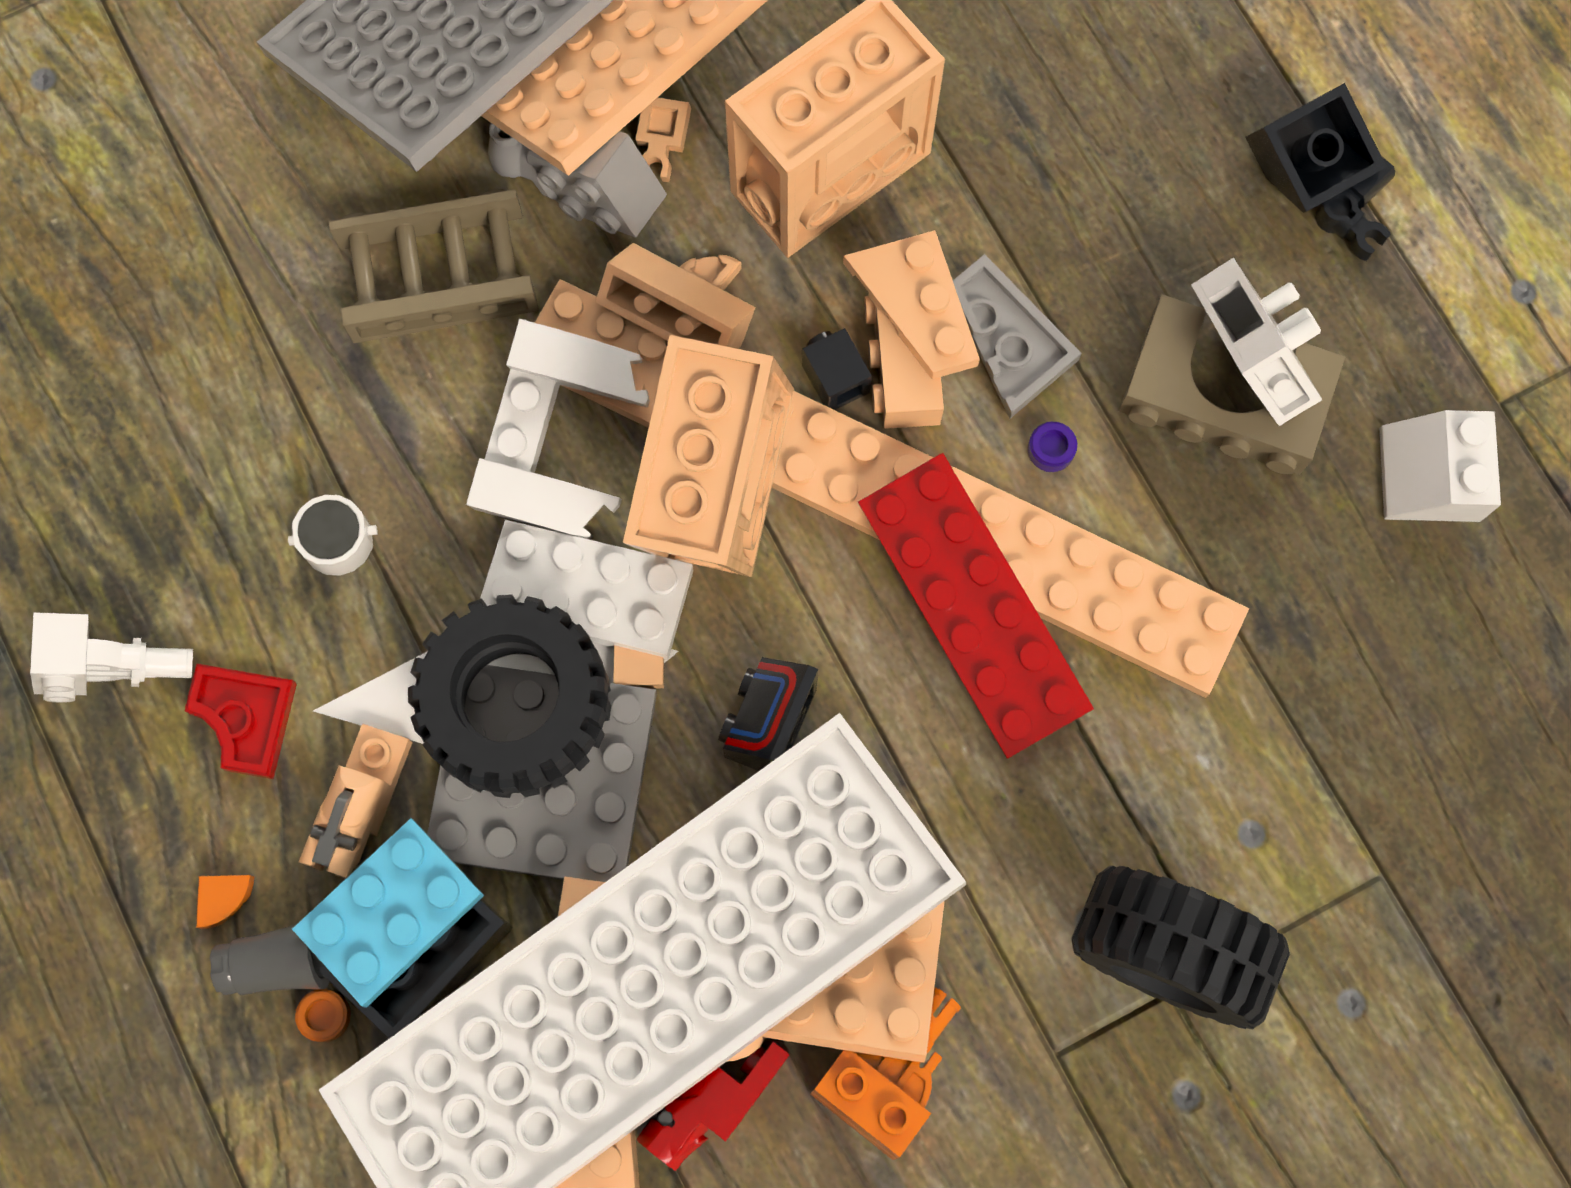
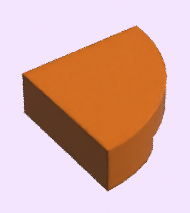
M251 875L199 876L196 928H213L222 925L227 919L232 917L250 897L255 877Z

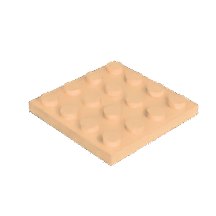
M944 901L760 1037L925 1063Z

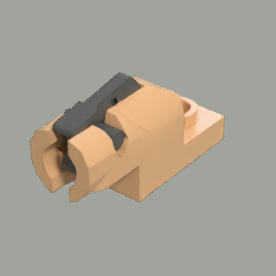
M365 724L361 725L346 767L339 765L328 794L320 806L299 863L323 871L325 866H327L328 872L344 879L352 873L360 861L369 835L377 836L412 741Z

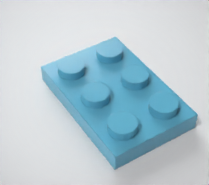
M410 818L292 930L362 1007L367 1008L468 912L484 894L416 821Z

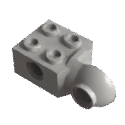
M490 124L488 157L493 170L503 177L516 178L521 176L532 180L542 195L556 200L562 211L577 221H582L585 218L595 222L608 233L615 234L616 231L636 238L667 195L638 148L626 133L619 131L568 176L494 124Z

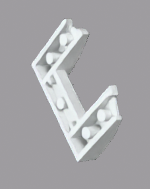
M519 319L506 364L510 368L509 376L485 459L479 458L466 505L476 511L590 540L593 535L584 528L585 525L603 505L614 513L620 507L622 499L536 474L535 470L560 385L648 407L650 401L648 391H636L631 364L642 363L640 354L577 334Z

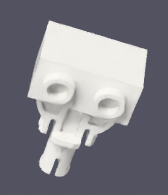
M34 613L30 674L34 694H43V700L75 701V695H87V682L131 679V687H139V682H144L145 678L192 677L193 649L146 648V643H142L141 638H133V644L89 639L88 614Z

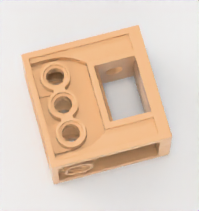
M892 0L864 1L725 100L731 193L787 258L931 153L945 58Z
M669 335L623 539L624 544L656 556L752 577L794 387L773 356Z

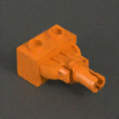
M934 987L927 1054L954 1015L961 1009V1006L951 998L939 1014L934 1017V1012L947 996L945 992ZM843 1050L810 1095L889 1158L895 1160L901 1157L931 1115L925 1109L932 1090L931 1074L941 1062L942 1057L937 1052H934L924 1066L920 1067L921 1062Z

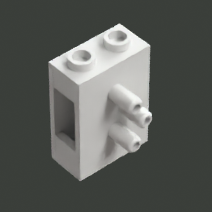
M1232 258L1191 284L1240 372L1279 426L1322 400L1293 351L1320 334L1321 329L1308 308L1299 310L1279 324L1272 317V315L1299 299L1300 295L1292 283L1288 282L1261 299L1235 259Z

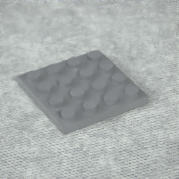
M486 665L475 676L467 692L465 712L470 724L479 734L496 742L519 740L534 733L548 720L556 706L559 695L556 677L553 674ZM610 683L611 691L608 692V700L611 704L610 720L604 721L602 730L605 736L600 747H592L587 754L590 761L580 772L574 768L565 775L566 783L555 789L551 784L539 788V795L524 797L521 793H512L510 798L495 797L491 792L482 790L480 793L467 787L457 778L452 777L440 765L427 834L455 864L564 880L566 876L607 882L629 864L657 697L656 689Z

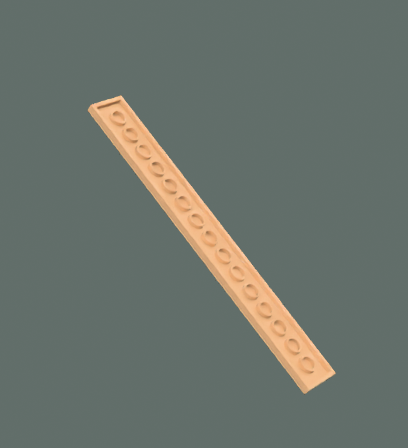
M559 279L534 323L577 334L640 354L642 363L631 364L636 391L647 390L650 401L648 407L567 386L563 387L649 428L668 341L596 303L597 296ZM793 391L772 488L879 540L860 508L858 501L934 457ZM952 467L1041 619L1204 698L1210 695L1249 608Z

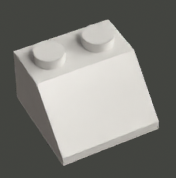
M1445 410L1382 425L1379 428L1384 519L1481 522L1501 505L1495 412Z

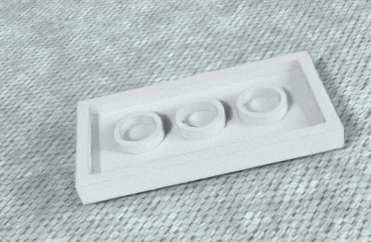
M505 520L480 599L482 598L486 605L489 606L497 604V595L513 594L516 601L524 603L527 596L543 600L545 606L549 609L557 606L567 612L571 620L576 625L580 624L594 643L610 647L615 645L660 656L664 660H668L693 574V564Z

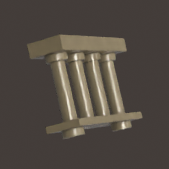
M490 189L474 197L369 215L365 213H351L345 215L340 220L328 221L330 232L339 249H351L358 301L354 306L341 308L343 326L352 342L359 343L539 311L530 275L520 276L516 272L508 221L523 218L516 189L508 191ZM490 224L498 277L493 282L473 284L470 283L462 229ZM443 232L451 286L447 290L428 293L423 289L416 237ZM397 240L405 293L401 298L381 301L377 299L369 245Z

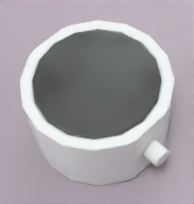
M322 495L311 499L300 508L293 520V536H288L289 546L295 545L296 549L315 570L326 575L341 576L355 571L365 563L373 548L372 535H377L378 530L376 525L370 526L363 513L351 500L340 495Z

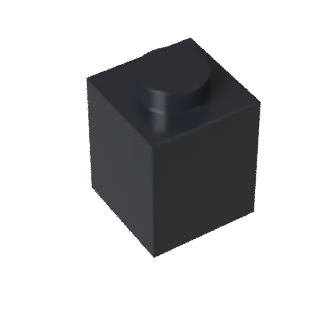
M845 328L833 334L831 331L822 332L810 339L806 347L802 348V367L823 405L836 410L870 393L872 375Z

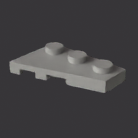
M985 254L953 280L975 347L1009 419H1011L1079 361L1082 353Z

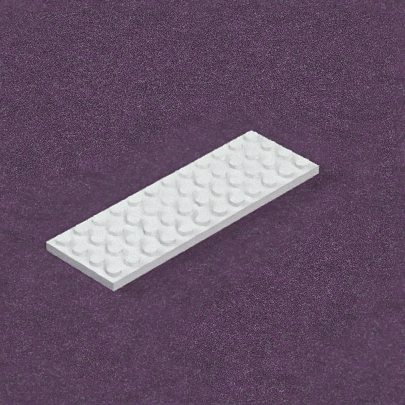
M839 713L319 1089V1092L377 1188H556L964 887L966 881Z

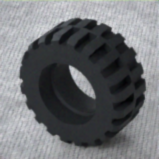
M513 594L497 595V604L489 606L481 598L468 603L471 612L459 618L453 611L442 620L447 627L440 636L430 632L422 643L428 652L424 659H414L410 671L416 678V684L408 687V703L414 708L415 712L410 718L415 732L424 742L422 746L429 755L452 777L457 778L467 787L480 793L482 790L491 792L495 797L510 798L512 793H521L524 797L539 795V788L551 784L555 789L566 783L565 775L574 768L580 772L590 761L587 754L592 747H600L605 736L602 730L604 721L610 720L611 704L608 700V692L611 691L609 678L603 666V661L589 635L580 624L576 625L571 620L567 612L557 606L549 609L545 606L543 600L527 596L524 603L517 602ZM527 654L540 658L554 672L559 690L556 706L548 720L534 733L519 740L496 742L479 734L470 724L465 712L467 692L475 676L487 664L503 656Z
M1109 866L1096 876L1071 938L1073 951L1076 956L1081 957L1082 961L1096 967L1100 972L1112 976L1117 981L1132 986L1149 996L1168 1002V1004L1180 1009L1183 1008L1196 1015L1243 1029H1254L1265 1021L1290 955L1288 943L1284 935L1277 933V929L1270 924L1263 923L1253 914L1234 907L1235 905L1210 896L1206 892L1192 886L1188 887L1178 883L1176 880L1164 876L1159 877L1140 869L1132 870L1125 866Z

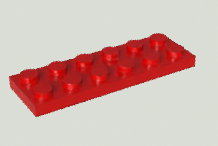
M944 453L937 455L858 501L860 508L1007 759L1094 710L1090 700Z

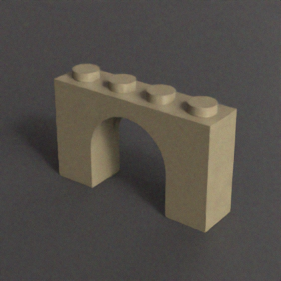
M1161 294L1152 314L1118 412L1128 415L1129 419L1136 424L1146 427L1158 425L1172 430L1182 440L1193 443L1204 441L1220 447V450L1228 456L1241 459L1250 457L1265 462L1266 466L1274 472L1280 474L1296 473L1300 475L1313 460L1345 356L1307 343L1293 350L1322 400L1280 426L1266 407L1249 413H1235L1223 410L1213 405L1200 393L1191 372V357L1206 315V310Z

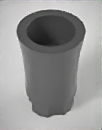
M298 923L258 935L236 938L231 943L215 945L210 954L211 980L216 992H221L223 995L234 993L248 995L289 989H326L330 981L319 971L324 964L292 930Z

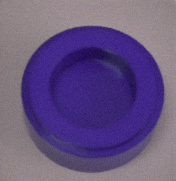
M1051 421L1039 425L1031 434L1028 442L1030 460L1036 467L1046 472H1058L1068 467L1077 451V439L1074 432L1060 422Z

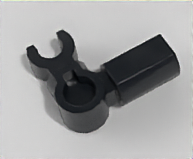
M1384 157L1382 158L1387 166L1386 168L1321 203L1315 216L1316 222L1322 230L1328 233H1336L1341 239L1346 237L1351 242L1353 253L1364 261H1367L1375 251L1366 242L1365 238H1373L1382 246L1391 235L1388 228L1382 223L1368 221L1364 217L1365 213L1361 210L1395 176L1394 166Z

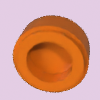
M317 989L306 994L299 1002L295 1013V1021L300 1033L307 1039L316 1042H330L339 1038L346 1031L351 1018V1010L347 1000L338 992L328 989Z

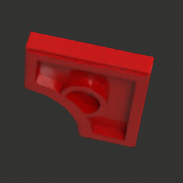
M196 664L184 711L204 720L215 731L221 746V769L228 772L274 779L297 683L289 679Z

